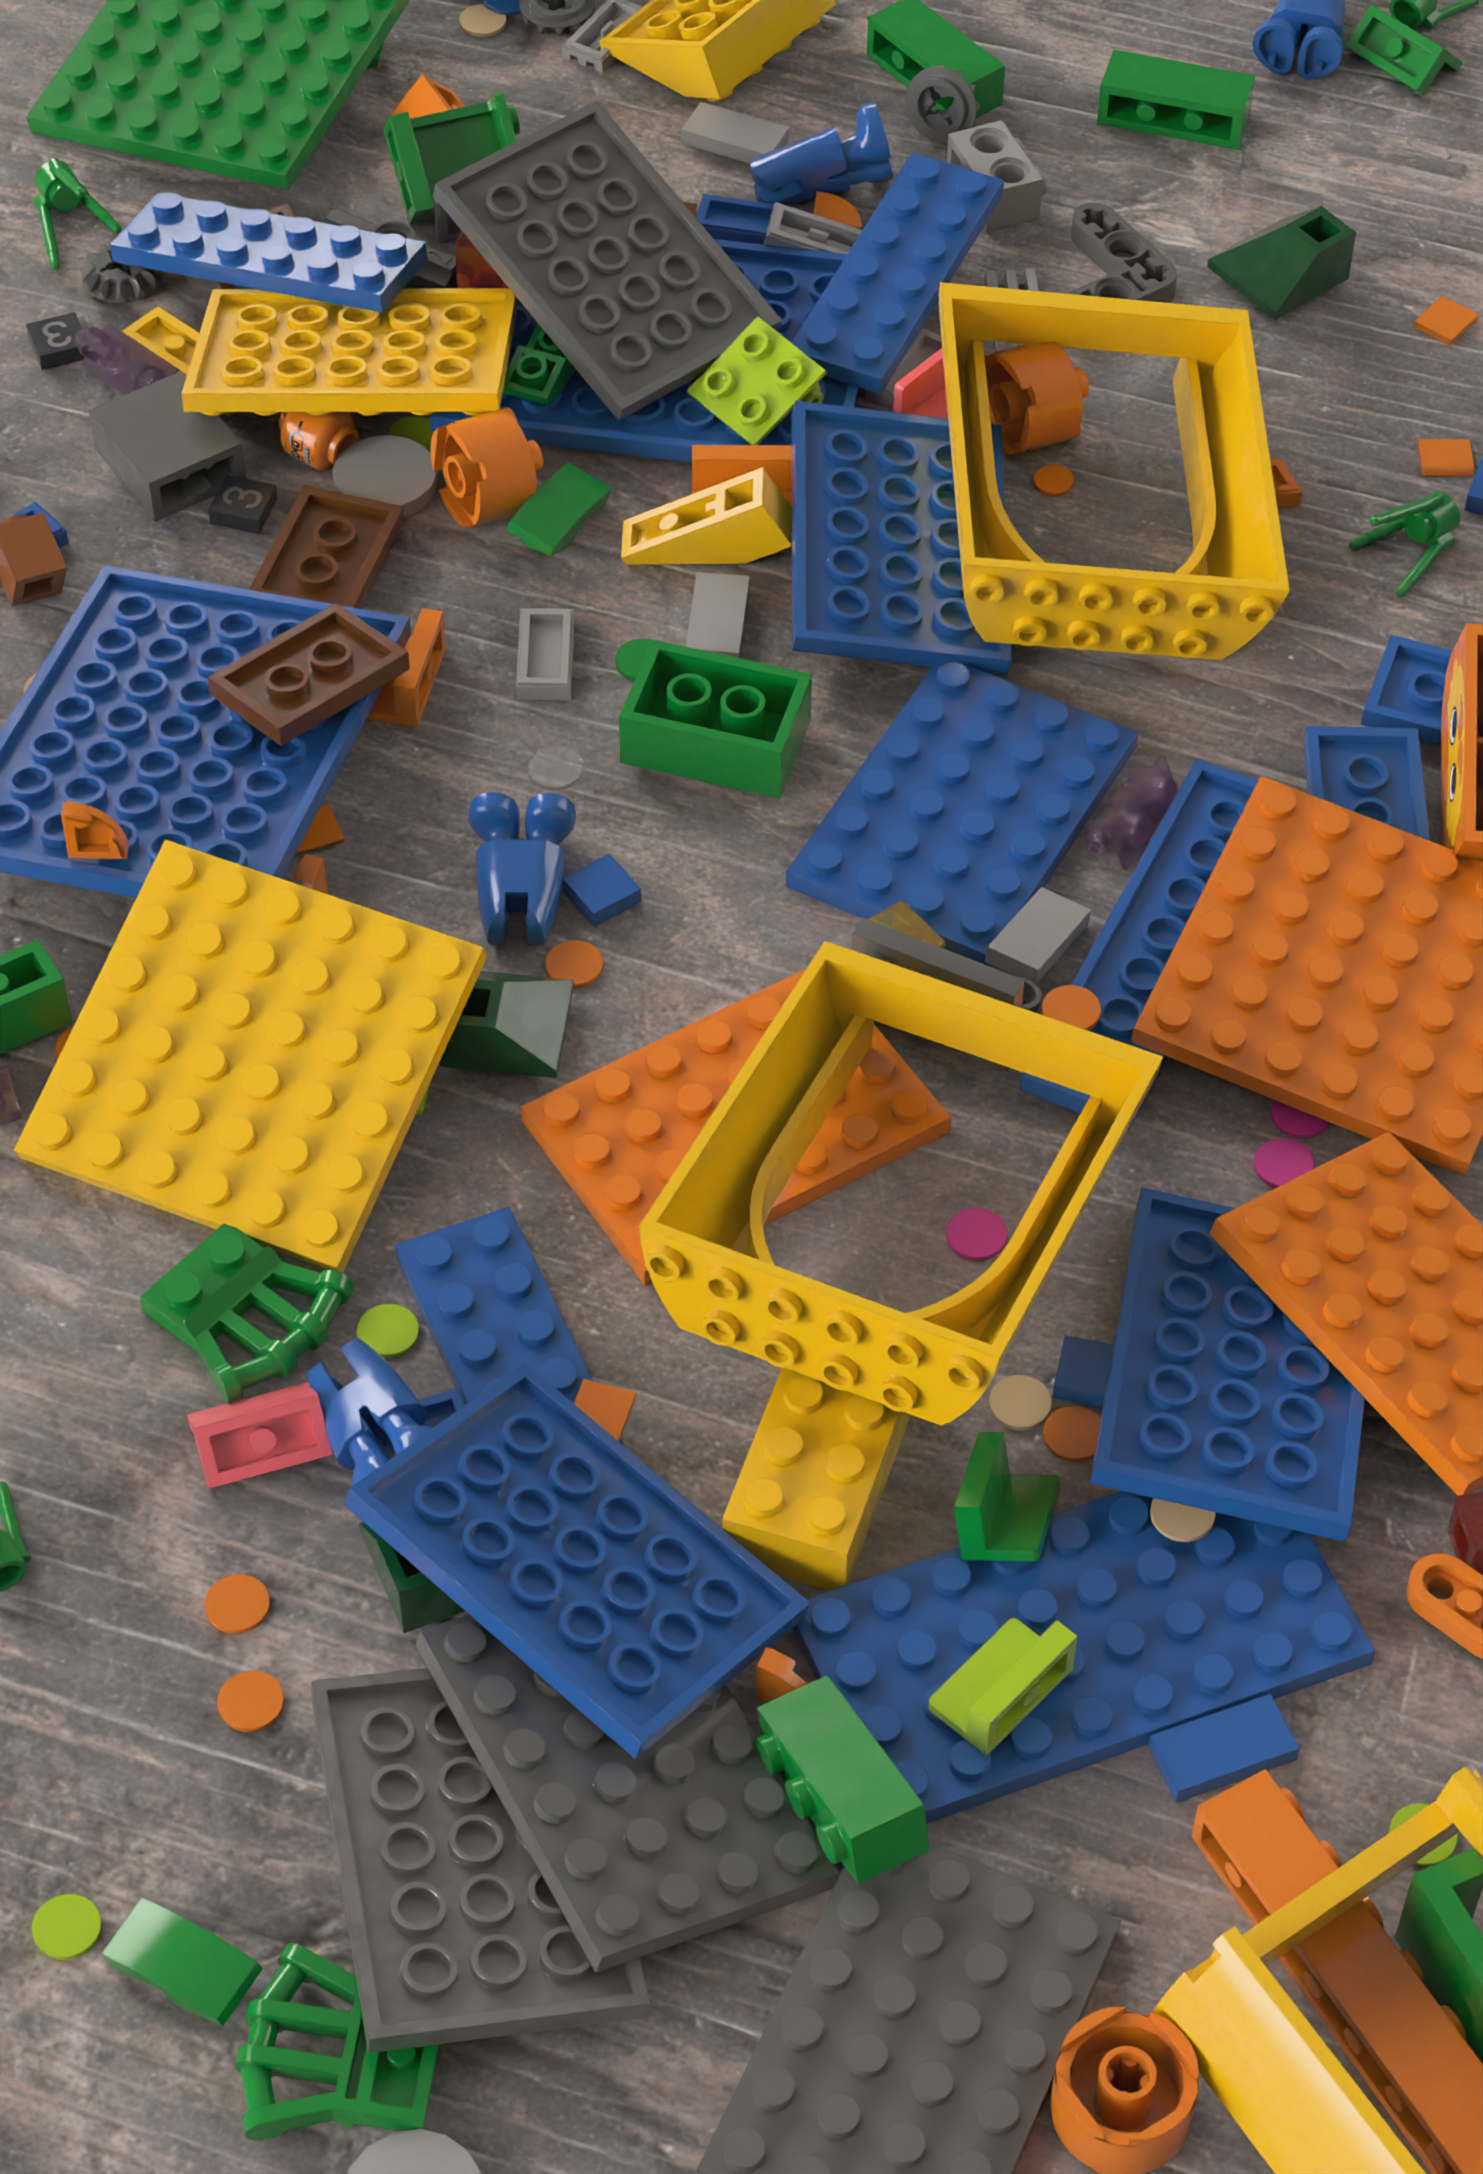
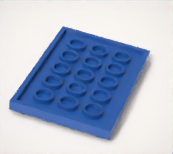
M795 401L792 412V651L930 667L957 662L986 673L1007 675L1012 661L1011 644L984 642L971 622L965 605L948 419ZM991 424L998 493L1005 510L1001 425Z
M957 662L933 665L786 871V887L860 918L863 917L992 967V965L985 962L987 946L1041 887H1045L1136 749L1138 732L971 666H964Z
M1141 1187L1136 1204L1090 1484L1345 1542L1352 1520L1365 1398L1209 1234L1216 1218L1235 1208Z
M523 1363L350 1487L344 1504L635 1760L764 1652L765 1647L770 1648L805 1618L810 1606V1602L526 1363Z

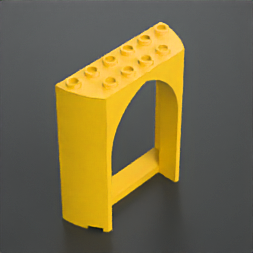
M940 282L939 317L963 594L970 620L984 642L1223 660L1248 643L1273 618L1290 591L1248 310ZM983 340L1020 344L1056 342L1060 347L1180 358L1172 381L1192 525L1193 552L1175 573L1046 563L1020 537L1010 522L998 493Z
M824 941L640 1224V1240L645 1267L661 1301L680 1329L704 1337L717 1345L728 1346L766 1360L776 1367L787 1368L825 1382L835 1389L846 1390L884 1404L894 1411L905 1412L942 1426L969 1410L989 1386L1159 1071L1163 1056ZM874 1021L1090 1095L1013 1236L996 1261L975 1281L954 1295L930 1306L907 1313L775 1266L769 1253L763 1230L774 1202L870 1049Z
M1463 1767L1453 1774L1436 1801L1243 1935L1240 1934L1235 1926L1226 1931L1212 1944L1215 1949L1210 1958L1194 1969L1185 1971L1153 2009L1155 2014L1171 2021L1187 2037L1198 2059V2072L1275 2174H1426L1267 1969V1966L1458 1832L1463 1834L1483 1859V1778L1477 1770L1472 1772L1469 1767Z

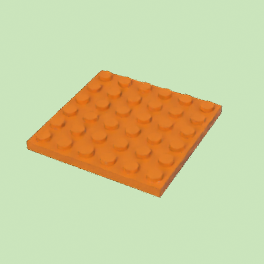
M1260 776L1133 1028L1131 1042L1370 1139H1374L1389 1131L1414 1157L1465 1177L1483 1136V861L1472 858H1457L1452 849L1267 777Z

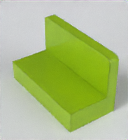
M1011 1618L929 1698L928 1708L930 1712L987 1756L1073 1670L1078 1636L1058 1620L1039 1636L1018 1619Z

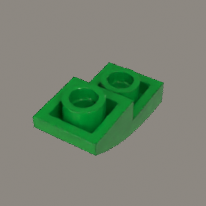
M537 324L527 346L518 345L506 371L503 393L549 405L563 390L576 369L539 324Z
M568 462L550 476L537 489L536 494H532L510 520L506 530L521 538L523 543L531 550L545 553L551 557L575 539L579 527L584 520L606 505L612 489Z
M144 1898L139 1900L101 1954L114 1969L162 1990L175 2005L220 2026L225 2025L263 1969L256 1960L216 1935Z

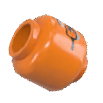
M282 412L279 418L280 440L283 450L317 471H325L332 468L338 455L351 444L358 442L359 439L354 417L350 412H330L319 416L310 415L306 412Z

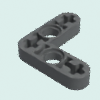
M1086 203L1075 209L1072 217L1071 239L1107 275L1067 294L1118 297L1121 299L1163 303L1172 301L1176 289L1177 270L1167 258L1109 206L1101 203ZM1116 251H1127L1135 254V256L1130 258H1123L1115 256L1112 253Z

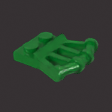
M224 1223L140 1296V1302L144 1313L201 1356L222 1397L227 1403L243 1397L242 1390L277 1375L284 1378L287 1377L298 1367L297 1359L309 1348L316 1350L329 1338L327 1330L339 1305L346 1304L349 1301L354 1290V1284L348 1276L336 1270L329 1269L319 1273L284 1263L270 1246L264 1248L238 1228ZM274 1287L315 1298L309 1312H300L273 1292L272 1289ZM254 1307L288 1332V1334L281 1341L277 1339L271 1340L241 1318V1316ZM221 1334H224L253 1356L254 1359L232 1368L226 1362L215 1340Z
M288 1943L277 1959L280 1968L260 1997L250 2001L245 2017V2023L250 2027L247 2045L239 2047L234 2066L236 2071L241 2073L248 2112L242 2117L246 2138L256 2141L268 2140L281 2135L288 2129L328 2121H336L351 2129L357 2124L396 2131L424 2130L441 2044L368 2053L356 1976L303 1946ZM312 1982L351 2004L353 2008L352 2012L291 2003L290 2001L302 1983ZM287 2030L345 2039L346 2042L341 2058L275 2047L277 2035ZM279 2076L336 2085V2090L334 2092L276 2103L271 2078Z

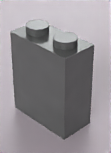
M181 371L89 410L96 451L154 522L215 496L226 475L247 479L242 442L219 415H205L201 412H184L181 393L186 376Z

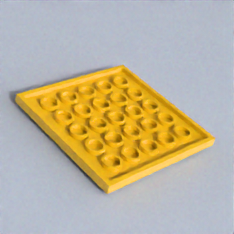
M165 840L14 1151L23 1160L217 1230L222 1224L233 1226L263 1247L270 1246L276 1252L326 1270H336L343 1273L487 959V954L481 946Z

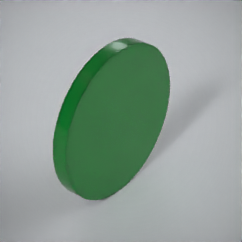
M634 639L626 642L618 649L615 663L621 675L635 681L652 641L651 639Z

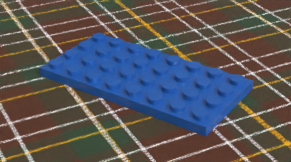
M1120 1491L1053 1514L1040 1558L1037 1561L962 1560L960 1547L808 1598L810 1606L805 1618L792 1628L815 1679L818 1680L824 1676H829L923 1802L926 1824L1148 1745L1150 1735L1268 1694H1271L1273 1699L1371 1665L1375 1649L1309 1533L1216 1512L1213 1527L1207 1535L1192 1542H1178L1162 1535L1152 1523L1150 1510L1153 1498ZM1009 1619H1018L1039 1636L1058 1620L1078 1636L1073 1670L987 1756L930 1712L928 1708L929 1698Z

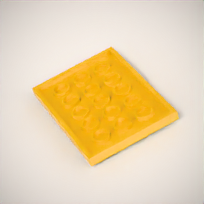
M509 288L402 289L385 311L381 313L259 289H213L181 393L184 412H201L210 416L221 415L226 412H254L257 415L263 416L273 415L278 412H306L316 416L325 415L330 412H358L362 415H377L382 412H411L415 415H430L435 412H463L468 415H479L499 410L517 316L518 298Z

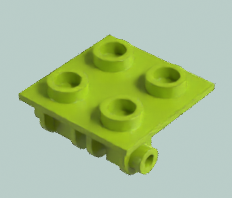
M757 316L692 384L687 392L750 445H759L794 408L795 401L822 404L824 396L821 393V387L818 382L827 372Z

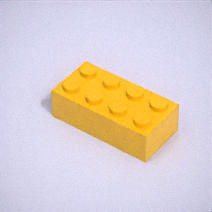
M781 1368L722 1518V1529L779 1577L827 1591L849 1585L911 1415L905 1412L894 1411L884 1404L849 1391L835 1389L825 1382L790 1369Z

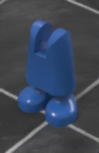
M1280 0L1270 19L1261 23L1257 28L1252 43L1253 52L1259 61L1271 72L1279 75L1287 74L1291 69L1296 47L1299 46L1301 38L1305 37L1300 47L1297 62L1299 76L1309 80L1328 75L1338 67L1343 55L1341 37L1345 18V0Z
M874 101L859 107L856 114V131L853 135L842 141L835 126L820 133L754 158L750 165L752 179L755 182L754 189L757 202L775 204L776 202L790 205L816 199L817 191L835 194L850 190V185L863 182L884 183L892 180L893 171L889 161L891 158L889 145L879 111Z
M482 793L471 801L468 821L474 832L485 842L476 851V884L480 918L488 944L505 945L506 933L509 927L508 912H527L525 913L528 945H544L555 918L565 869L566 856L563 849L558 845L574 829L576 822L575 806L568 798L561 794L544 793L536 795L529 800L526 806V840H518L520 834V811L515 800L502 793Z
M357 1337L342 1346V1350L349 1360L351 1368L358 1376L350 1384L343 1388L342 1384L322 1361L307 1371L309 1386L317 1392L326 1425L327 1439L335 1457L343 1468L354 1470L351 1487L389 1460L388 1454L393 1451L395 1454H398L434 1428L423 1426L427 1416L425 1408L403 1379L377 1351Z

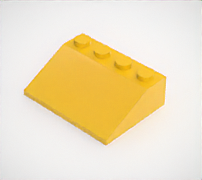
M651 0L602 38L599 44L601 49L603 47L609 49L613 57L684 97L706 98L709 102H716L732 95L735 86L746 77L760 72L763 69V64L776 53L788 49L792 45V40L804 30L816 26L820 22V17L835 6L836 3L835 0Z

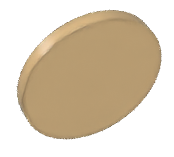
M484 4L473 5L462 11L459 16V25L462 31L468 35L490 37L500 33L505 28L506 15L495 13Z
M1012 1375L1005 1377L993 1386L989 1395V1409L992 1416L998 1423L1009 1429L1024 1431L1036 1428L1046 1421L1051 1411L1052 1399L1049 1390L1042 1382L1030 1376Z
M1153 1498L1150 1515L1155 1528L1165 1537L1178 1542H1192L1201 1539L1209 1533L1213 1527L1216 1512Z

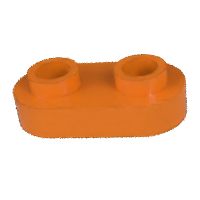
M1436 1553L1421 1558L1413 1566L1407 1584L1406 1595L1411 1608L1419 1616L1469 1652L1483 1659V1575L1452 1555ZM1438 1590L1444 1592L1449 1598L1437 1599L1429 1592Z

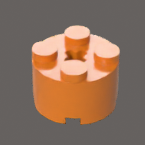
M1056 342L1020 344L984 356L991 424L1001 425L1003 454L1025 453L1079 436L1083 410L1082 399L1086 398L1089 394V383L1083 369L1079 367L1074 368L1068 355Z
M504 407L496 411L450 422L446 426L438 427L434 431L430 449L433 473L442 470L447 486L438 489L448 513L461 527L481 526L512 517L532 494L537 493L536 472L541 471L543 468L542 453L534 440L527 441L511 408Z
M1126 2007L1100 2009L1085 2016L1066 2034L1055 2066L1050 2110L1052 2122L1059 2139L1076 2159L1094 2169L1097 2174H1144L1163 2166L1179 2152L1190 2131L1199 2087L1198 2059L1187 2037L1175 2024L1163 2016L1149 2012V2016L1126 2012Z

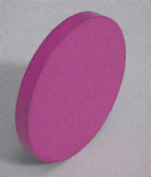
M1273 1101L1271 1108L1272 1121L1277 1129L1287 1136L1297 1139L1313 1138L1322 1134L1330 1123L1279 1101Z
M1277 1138L1269 1140L1257 1149L1254 1157V1170L1257 1176L1265 1184L1273 1188H1277L1314 1169V1159L1311 1152L1303 1144L1292 1139Z
M969 1208L958 1212L950 1219L947 1225L946 1239L950 1248L957 1255L968 1260L982 1261L996 1256L1003 1250L1007 1240V1228L1003 1220L994 1212L982 1208Z

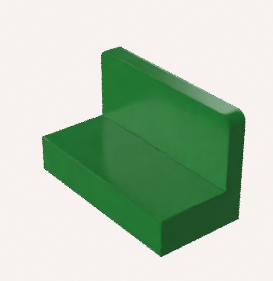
M1372 4L1345 45L1355 54L1422 95L1426 93L1444 63L1456 71L1463 64V62L1441 46Z
M978 1432L954 1504L962 1560L1033 1562L1039 1560L1060 1492L1059 1476L1010 1474L1004 1432Z

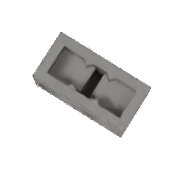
M1002 120L948 134L947 163L1004 180L1003 196L983 227L985 232L1040 218L1041 197L1046 193L1044 175L1039 167L1033 166L1025 154L1021 140L1018 137H1013Z

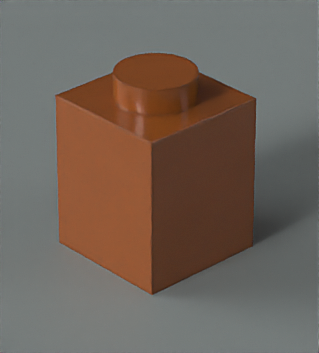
M44 512L28 517L23 514H17L3 519L0 522V581L11 607L62 593L67 566Z

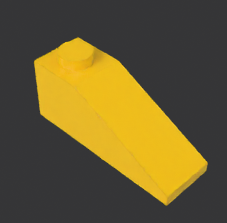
M762 467L623 520L621 558L626 565L746 564L792 547V507Z

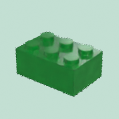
M652 639L619 716L620 763L781 798L811 721L812 674Z

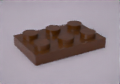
M303 485L249 590L329 604L338 603L341 606L362 609L405 522L403 506Z
M334 603L208 676L209 693L282 746L410 670L409 653L344 607Z

